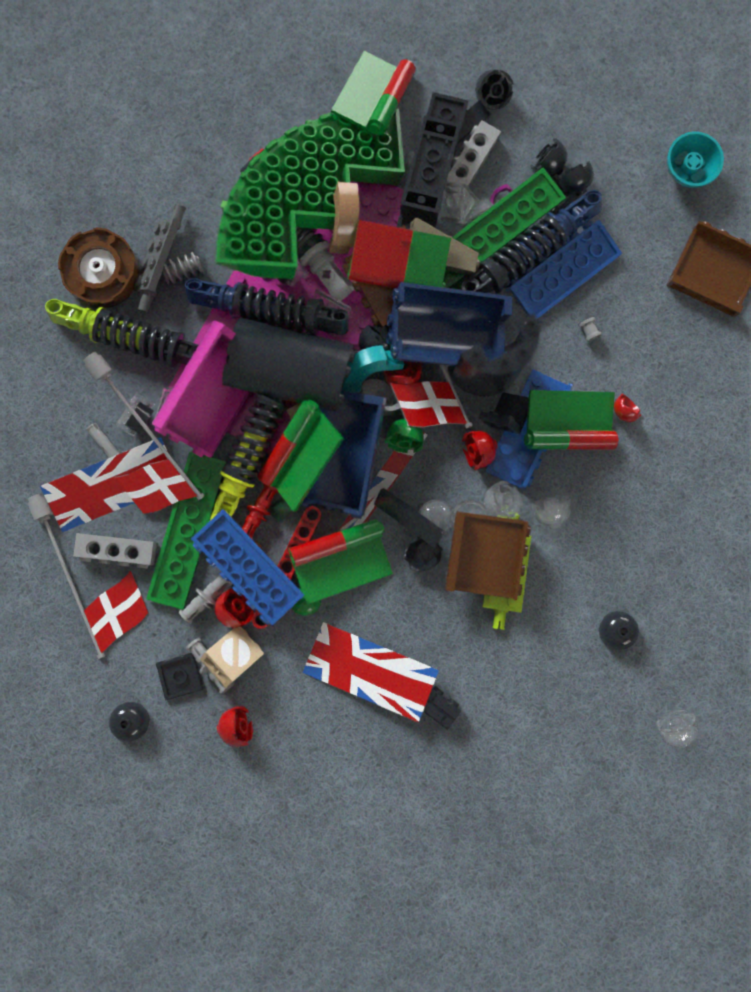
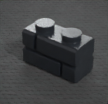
M434 686L431 689L423 712L448 730L461 713L460 708H458L460 704L451 697L449 700L442 696L444 692L437 686Z

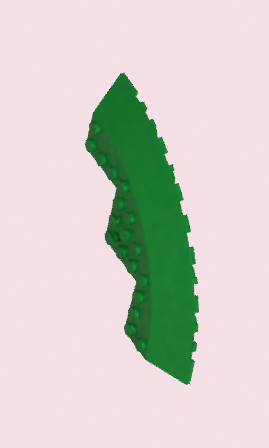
M399 108L395 110L385 132L381 135L373 134L330 112L319 116V119L313 121L309 119L305 121V124L287 130L283 136L278 139L275 138L265 146V149L259 155L257 154L251 160L246 170L240 174L236 185H234L229 194L217 236L216 264L253 277L294 279L298 268L296 227L334 230V193L338 182L350 183L352 181L399 186L405 173Z

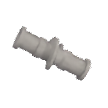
M219 574L212 583L207 585L204 591L197 588L198 596L184 610L181 609L179 614L185 621L191 624L193 619L200 612H203L206 607L211 609L212 605L216 604V597L228 585L231 586L233 583L230 580L226 582Z
M200 637L193 640L186 647L187 651L190 650L196 661L202 666L199 673L202 675L207 673L209 678L220 689V694L225 693L235 684L233 681L225 688L200 660L201 656L207 651L201 643Z

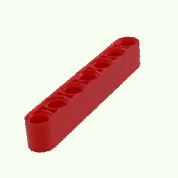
M310 506L304 511L278 564V567L290 580H292L295 574L294 567L289 573L284 572L282 568L285 562L292 564L288 549L293 545H300L311 541L322 518L321 511L315 506ZM311 510L318 512L316 520L308 519V513ZM303 527L308 528L310 531L309 536L306 538H302L299 534ZM256 609L252 618L253 625L259 629L266 628L269 624L260 625L257 622V617L261 613Z

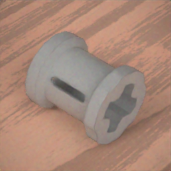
M595 317L579 324L585 332L587 342L602 335V332H599L595 324Z

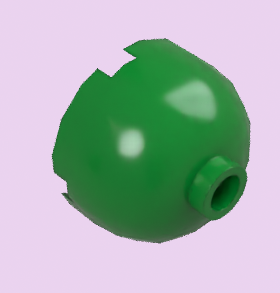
M405 418L397 420L389 426L385 437V444L388 443L390 449L401 453H408V450H414L413 453L418 452L423 448L424 443L422 428L408 426Z

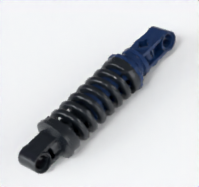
M590 190L581 198L572 202L567 208L558 211L557 215L550 212L547 213L540 220V223H535L531 229L524 231L523 235H518L515 241H510L507 247H502L499 250V253H493L489 258L481 261L478 268L479 271L463 281L462 290H474L473 292L489 293L492 290L496 293L502 292L504 285L508 286L510 284L509 277L513 280L518 279V272L525 274L527 271L526 266L528 268L535 266L534 260L540 263L543 260V255L546 257L551 255V249L556 251L561 246L568 244L570 234H574L579 227L585 225L590 219L598 215L602 210V194L597 190Z
M195 278L189 279L185 283L187 299L190 304L216 308L224 312L229 311L231 318L234 319L248 318L249 320H257L261 323L267 322L270 325L277 324L278 327H287L291 330L296 328L300 332L305 331V333H310L311 335H317L319 331L344 335L349 331L348 312L344 309L324 306L323 299L309 298L305 306V298L303 296H299L296 301L294 294H289L286 299L285 293L280 292L276 297L274 290H270L267 294L266 289L260 288L257 292L255 286L249 287V285L238 282L234 287Z

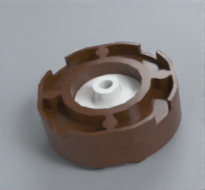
M96 227L93 230L76 233L68 240L59 255L58 269L60 270L63 285L76 299L94 308H109L125 301L135 287L134 282L137 275L140 274L139 261L130 245L123 237L106 228Z

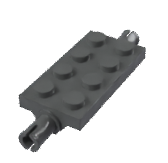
M175 204L170 219L157 222L153 228V238L147 245L148 252L141 261V271L134 282V291L142 293L137 310L140 312H149L153 298L157 294L155 289L175 234L182 225L181 221L186 207L183 205Z

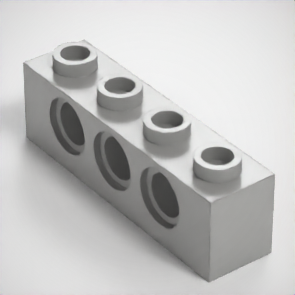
M481 120L478 126L475 125L470 133L472 137L469 142L467 140L464 142L460 150L462 151L459 157L456 156L451 164L453 168L447 178L446 192L462 200L499 140L500 130ZM480 142L483 146H477L475 143ZM470 157V158H472L474 161H473V162H468V161L466 160V158ZM462 173L464 177L460 178L456 174Z
M76 533L73 556L80 557L79 561L91 562L92 558L99 559L98 563L102 564L118 561L117 565L129 566L130 563H137L138 568L148 569L149 565H154L157 542ZM96 544L100 546L98 554L93 552V547ZM115 546L119 548L117 556L112 554V549ZM134 548L139 552L135 559L131 557V551Z

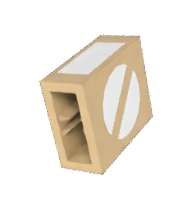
M238 627L233 628L201 656L200 660L220 683L227 688L264 653L260 646L254 643L248 636L247 631Z

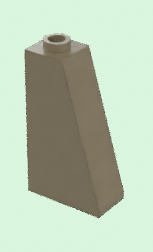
M418 218L411 222L410 230L450 237ZM450 237L451 243L445 270L469 276L472 275L479 268V253Z

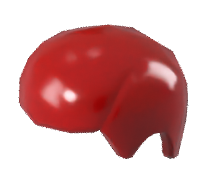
M622 393L614 402V412L620 420L627 423L635 422L641 416L639 414L640 409L625 394Z

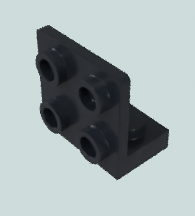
M503 392L495 411H489V413L481 412L478 419L490 428L520 434L528 415L529 397Z

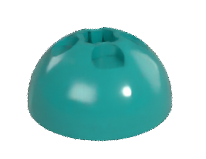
M693 131L680 135L671 144L667 154V169L670 176L675 182L687 188H699L708 185L719 176L724 165V154L720 144L712 136L703 132Z

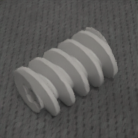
M191 252L190 259L184 254V261L179 257H176V263L169 259V266L165 263L162 270L168 286L169 280L173 284L176 283V277L183 281L184 275L188 279L191 278V272L195 277L198 276V270L204 274L199 256H196L193 252Z

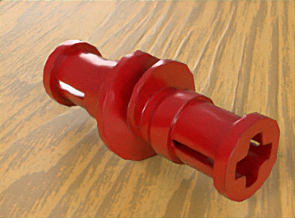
M263 484L264 488L260 496L257 497L255 505H248L246 507L250 514L246 517L242 529L252 540V536L259 527L261 520L267 522L263 516L271 515L266 510L269 509L275 494H278V490L273 486Z

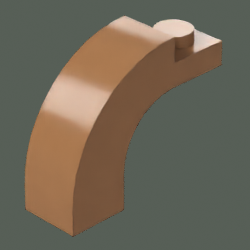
M338 182L334 193L335 225L329 244V253L348 254L350 247H354L359 220V194L357 184Z

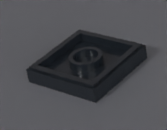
M192 653L156 663L165 701L204 690L196 658Z

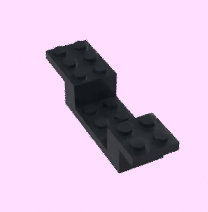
M432 92L427 115H424L403 192L400 216L397 223L398 228L405 225L406 229L410 230L411 222L415 218L436 228L442 197L453 155L456 153L469 100Z

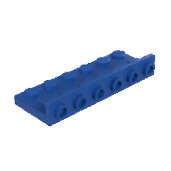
M590 220L582 226L583 230L580 233L576 231L569 236L570 241L568 244L561 246L548 257L543 256V260L535 267L527 268L526 273L521 278L518 277V279L510 281V286L506 290L507 292L511 291L527 316L535 313L536 317L539 318L622 254L600 220L595 222Z
M532 369L520 396L529 397V390L572 391L570 389L573 384H564ZM527 419L520 434L503 432L497 445L495 459L488 465L485 471L521 489H525L526 486L530 487L534 479L532 473L534 469L537 470L542 461L540 455L542 451L546 452L547 450L528 449L527 445L524 444Z
M224 509L191 538L194 542L193 547L199 553L203 551L207 555L206 561L213 568L217 566L221 570L220 576L226 582L230 580L235 585L233 587L234 591L239 596L243 594L248 599L246 602L252 610L257 609L261 613L259 617L267 625L269 623L274 625L304 596L299 588Z

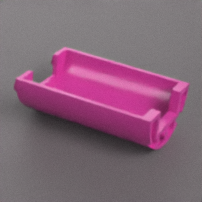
M217 321L212 322L152 422L156 426L155 431L165 437L168 433L170 434L168 438L177 444L179 441H182L194 448L192 452L200 457L206 455L209 458L213 456L250 393L249 391L222 385L223 368L228 355L226 354L229 340H232L236 333Z

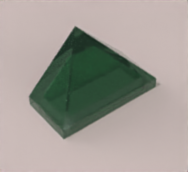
M283 497L272 503L268 509L276 523L294 513Z

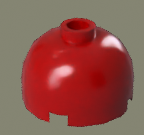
M403 361L404 366L402 370H384L385 381L389 386L390 383H418L422 374L421 363Z
M477 430L463 435L462 442L465 441L467 451L464 448L462 449L470 467L475 466L474 470H478L490 465L494 461L497 442L487 432Z
M232 588L223 592L215 604L217 619L221 624L230 628H238L248 624L253 618L254 610L246 603L248 599L243 594L239 596Z
M244 706L233 707L225 711L217 725L218 735L225 744L231 747L247 746L249 744L247 743L248 740H252L253 737L252 720L248 724L246 713H249V711Z

